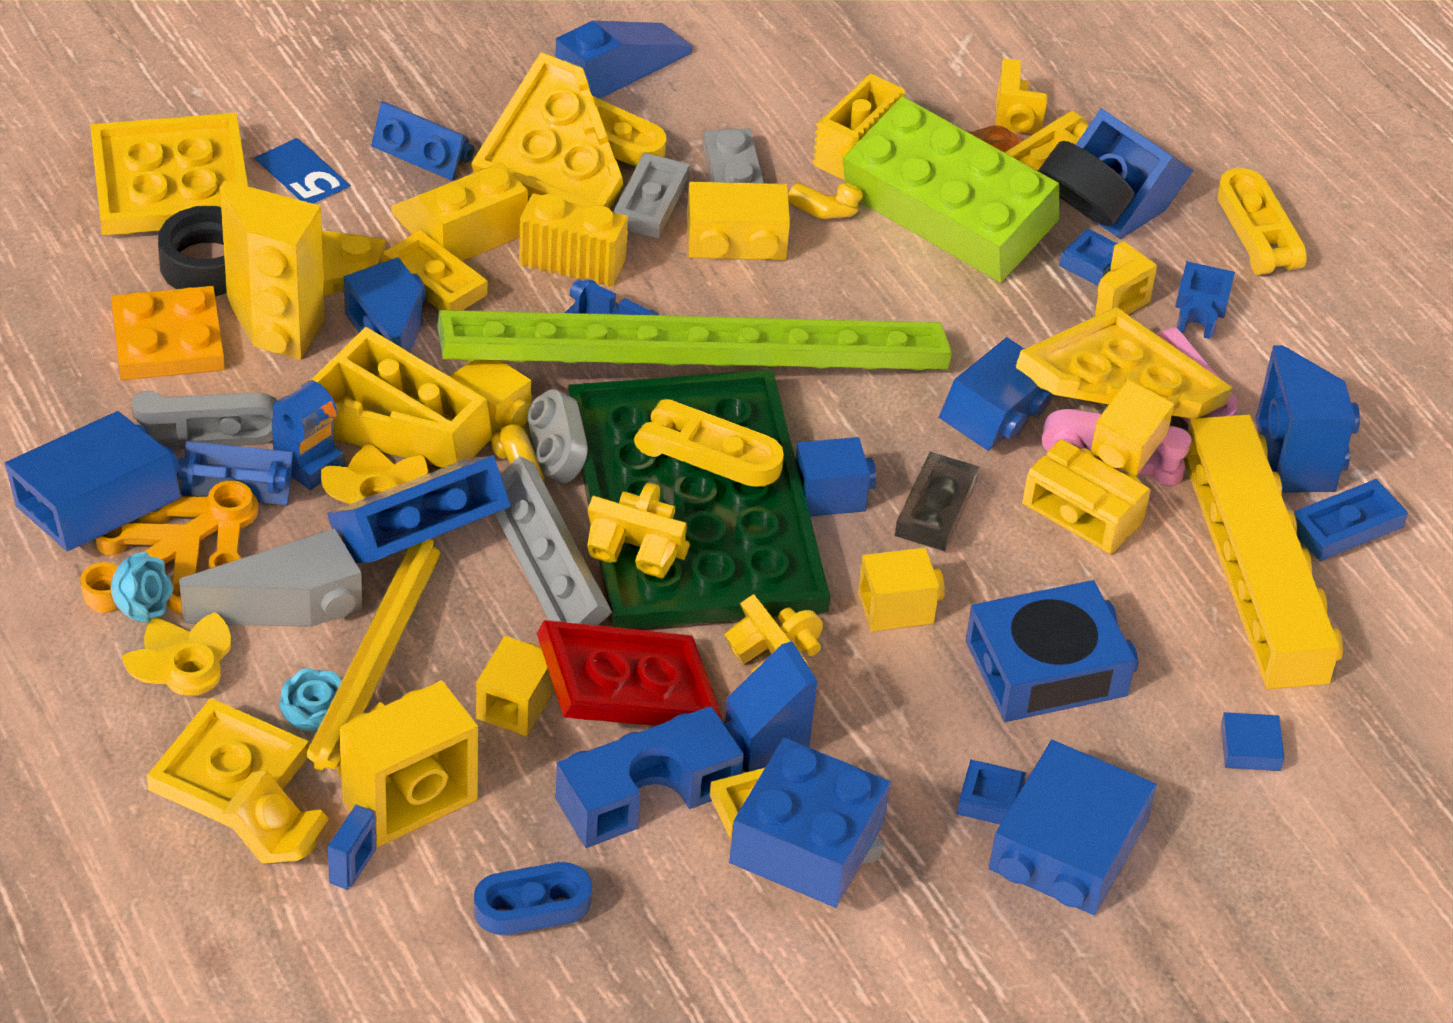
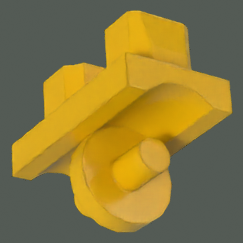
M646 483L640 496L624 491L619 503L593 496L587 509L591 525L587 544L589 555L592 558L611 563L617 561L624 542L639 546L640 550L635 560L637 569L643 573L664 578L675 557L683 560L686 557L690 546L689 541H685L687 526L686 523L673 519L675 506L659 502L660 486L657 484Z
M753 594L740 603L746 617L723 634L731 651L741 664L744 665L766 649L772 654L781 644L790 641L794 643L799 653L804 650L808 656L816 655L821 650V645L817 639L821 635L823 622L814 611L804 610L795 613L792 608L788 607L779 613L778 618L783 623L779 627ZM762 663L753 668L751 672L753 673Z

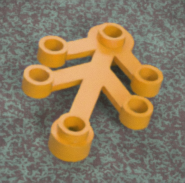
M228 480L220 482L212 487L207 497L181 496V498L158 508L160 510L152 511L139 517L140 523H127L97 537V549L105 555L113 556L126 551L129 544L153 545L143 552H147L151 557L163 560L165 564L175 558L173 580L171 581L173 593L169 597L167 605L172 612L182 614L181 597H177L181 595L179 579L197 573L200 541L218 530L217 552H214L209 558V569L241 559V556L238 554L240 529L250 525L258 515V500L251 492V489L240 481ZM171 516L196 517L187 524H168ZM109 536H118V537H116V538H111V539H110V538H107V537H109ZM98 562L88 566L81 574L82 598L96 612L109 613L118 608L111 594V580L118 567L114 563Z

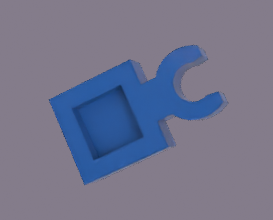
M1186 261L1175 308H1180L1177 329L1181 333L1185 332L1188 323L1196 322L1205 327L1204 338L1210 339L1213 336L1217 318H1224L1235 272Z

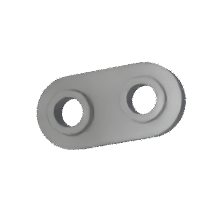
M548 390L534 399L529 407L527 414L533 450L543 475L564 484L573 480L582 469L587 456V441L577 401L557 390Z

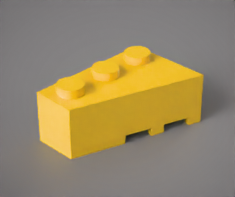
M368 327L359 332L311 379L320 383L328 391L336 405L337 417L333 420L334 440L360 447L370 443L383 453L403 458L422 455L427 464L444 468L459 461L473 458L493 437L486 398Z

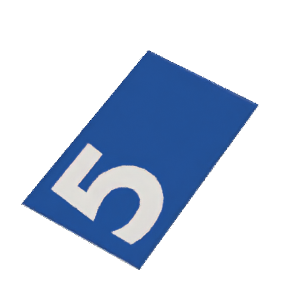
M298 138L254 157L263 168L301 201L315 204L351 187L349 183Z

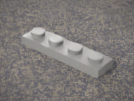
M519 456L500 474L511 507L498 511L495 515L550 621L599 625L612 611L534 463Z

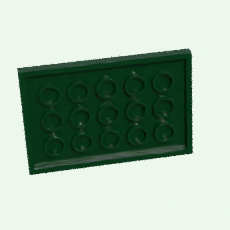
M773 369L568 385V396L577 401L587 441V456L581 471L588 507L593 496L619 503L624 491L640 496L646 483L650 482L660 486L659 502L675 506L673 519L684 522L687 526L685 541H689L690 546L684 560L675 557L664 578L652 576L637 569L635 560L640 547L629 543H623L616 562L609 563L599 560L606 601L612 611L609 615L612 627L637 629L741 620L746 616L740 603L753 594L771 617L779 616V613L788 607L792 608L795 613L804 610H811L815 613L829 612L831 597ZM669 399L775 439L783 449V468L780 477L774 483L758 487L749 486L665 454H660L656 457L647 456L637 448L634 438L642 425L652 422L651 413L661 400Z

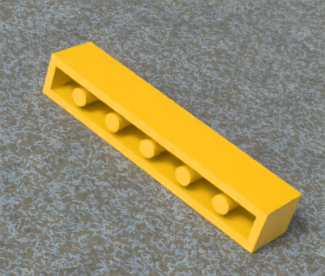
M1250 414L1190 419L1187 432L1191 436V444L1188 455L1183 460L1266 690L1330 684L1335 663L1340 661L1343 655L1342 636L1337 628H1332L1328 618L1327 599L1324 590L1316 587L1312 576L1310 553L1308 549L1301 548L1297 537L1295 514L1291 509H1286L1282 498L1280 476L1278 472H1272L1267 459L1268 449L1265 437L1258 435Z

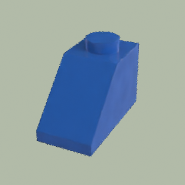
M398 257L344 276L345 315L357 331L361 332L365 327H368L410 353L422 327V303L426 301V290L421 278L416 273L411 274Z
M792 641L781 644L726 698L725 720L723 724L744 754L742 767L745 772L765 768L783 737L810 748L818 681Z

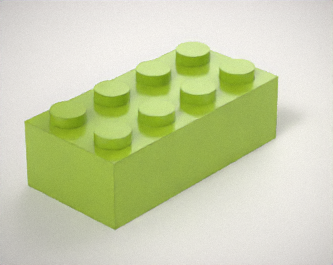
M903 96L843 157L845 183L855 185L862 190L863 197L860 203L1000 283L1008 277L1060 220L1058 182Z

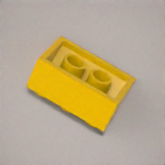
M224 180L220 185L227 302L253 347L301 360L325 322L321 206Z

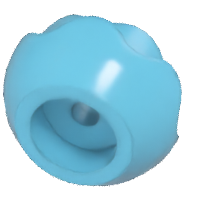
M147 552L130 555L119 564L111 580V594L115 605L124 615L137 622H151V618L165 614L167 601L173 593V584L166 575L165 563L159 558L149 556Z
M310 668L300 670L294 677L289 678L283 684L279 701L281 713L295 728L305 732L316 733L342 681L338 674L329 670H314Z

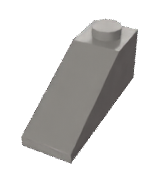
M335 528L179 579L182 616L187 624H196L205 616L215 612L223 618L227 625L312 627L362 610L361 571Z

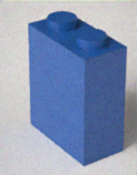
M119 411L4 462L16 507L67 552L181 498L176 477L181 472V468L173 450L167 445L162 446L149 435L144 426L134 424Z
M1051 739L995 833L989 870L1002 875L1013 883L1026 885L1051 896L1063 905L1076 907L1095 916L1149 820L1157 784Z

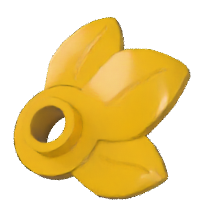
M367 443L355 454L348 468L326 466L321 469V482L324 490L332 498L352 504L428 474L426 460L422 455L412 456L393 464L374 445Z
M215 612L202 618L191 631L154 617L150 619L151 622L148 623L146 628L144 649L131 651L121 656L127 672L135 679L144 683L167 684L172 691L178 694L196 696L209 692L220 681V661L231 649V634L223 618Z

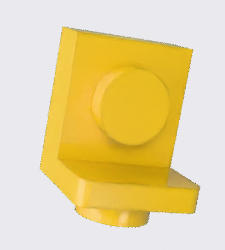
M1003 58L996 93L994 130L1033 135L1042 129L1047 106V94L1028 91L1029 81L1020 80L1021 60Z
M1121 241L1114 246L1110 271L1100 280L1097 289L1098 298L1095 316L1115 307L1129 315L1151 302L1157 265L1125 241Z
M267 770L251 772L221 814L262 864L286 861L295 862L303 859L316 847L318 842L317 836L329 820L321 809L301 812Z

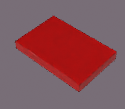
M544 620L536 633L564 718L657 726L672 720L680 714L693 713L712 706L719 718L723 719L693 635Z

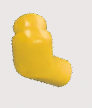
M797 182L788 194V203L821 220L847 218L854 216L861 207L858 204L862 200L863 193L855 185L842 183L837 188L836 196L824 195L801 182Z
M509 424L503 426L501 432L494 434L491 446L499 458H508L510 464L519 456L533 462L540 477L545 482L528 435L522 427Z

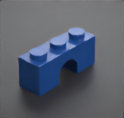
M709 706L693 713L680 714L666 723L641 732L628 733L619 740L589 751L576 752L567 759L558 761L556 766L555 799L585 848L638 829L639 788L653 784L667 786L675 790L687 807L692 809L712 801L710 798L712 781L742 774L744 754L713 707Z

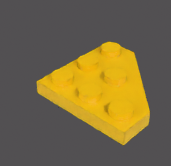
M540 52L471 163L473 171L477 172L502 162L528 189L529 196L532 193L537 195L555 194L567 202L588 207L602 205L611 209L622 191L624 183L600 114L590 92L584 70L579 66Z
M1117 307L1021 350L1016 364V368L1030 377L1037 386L1048 390L1053 395L1103 404H1110L1129 379L1173 402V416L1190 419L1200 418L1226 405L1233 389L1229 384Z

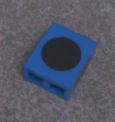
M1094 580L971 605L965 642L1004 722L1128 696L1133 672H1136L1138 669L1137 651L1131 640H1125L1117 625L1116 611L1112 602L1104 600Z

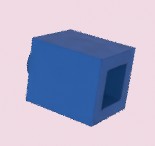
M852 437L797 442L795 459L810 517L865 512L868 490L875 489L876 468L872 457L865 458L860 438Z

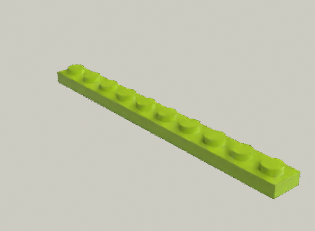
M439 310L437 326L442 358L458 359L461 361L656 363L671 366L678 364H703L720 367L750 365L769 368L798 366L819 369L845 367L868 370L892 368L923 371L927 369L948 370L952 356L941 322Z

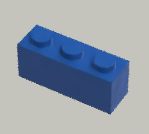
M494 455L459 461L331 511L327 515L332 529H336L357 564L374 562L511 507Z

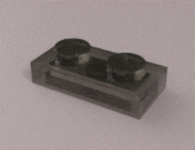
M929 452L896 521L894 536L945 552L977 483L980 466Z

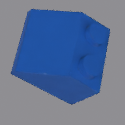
M1100 108L1076 143L1077 146L1087 150L1112 168L1133 189L1134 198L1114 225L1105 226L1098 223L1119 239L1124 238L1166 211L1194 171L1102 108Z
M1273 345L1255 418L1259 435H1263L1266 439L1267 459L1272 472H1278L1280 476L1282 493L1336 492L1341 471H1346L1349 467V441L1351 434H1357L1359 430L1360 411L1358 404L1351 402L1344 380L1284 345Z

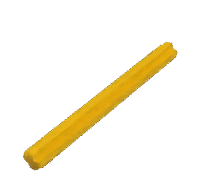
M428 539L408 547L307 750V758L314 762L316 770L323 772L325 768L336 769L341 762L339 726L350 722L359 714L365 713L440 558V550L433 546L434 540Z

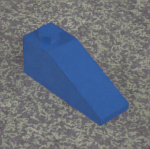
M592 20L556 38L555 58L583 68L592 96L600 99L691 54L692 46L663 23Z

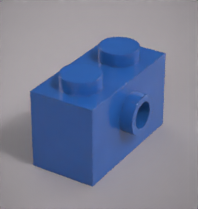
M1006 337L954 379L938 418L987 451H990L1005 437L1009 440L1015 438L1024 426L1027 418L1031 415L1038 418L1049 405L1053 394L1037 386L1030 377L1016 368L1020 352L1025 348Z

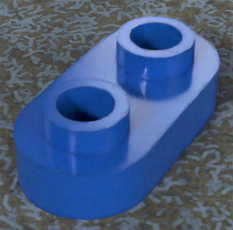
M555 862L495 873L485 877L475 888L474 917L484 930L498 935H509L573 923L581 919L589 911L592 882L584 869L568 862ZM565 898L567 900L555 901L554 899ZM505 908V909H509V910H508V911H500V910H498V909Z

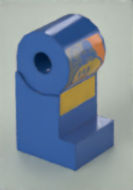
M308 380L294 393L276 401L273 404L272 419L273 450L293 452L291 477L309 490L322 483L321 469L324 467H345V454L334 445L333 420L337 417L336 405L328 391L314 380Z

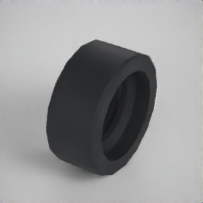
M1068 141L1059 142L1038 170V172L1059 183V197L1083 215L1105 226L1114 225L1134 198L1133 189L1118 173L1087 150Z
M195 206L181 210L168 218L158 232L160 272L167 284L175 289L213 286L215 296L226 294L224 256L214 259H195L180 253L187 247L199 243H218L224 245L221 207Z

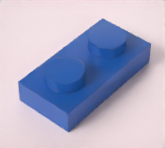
M1374 479L1296 510L1294 514L1297 523V537L1320 562L1403 528L1408 512L1377 479Z

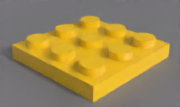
M237 112L90 124L102 235L159 231L168 218L181 210L195 206L221 207L220 185L224 180L248 186Z

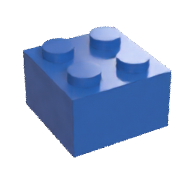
M783 737L734 819L729 863L837 908L884 825L891 781Z

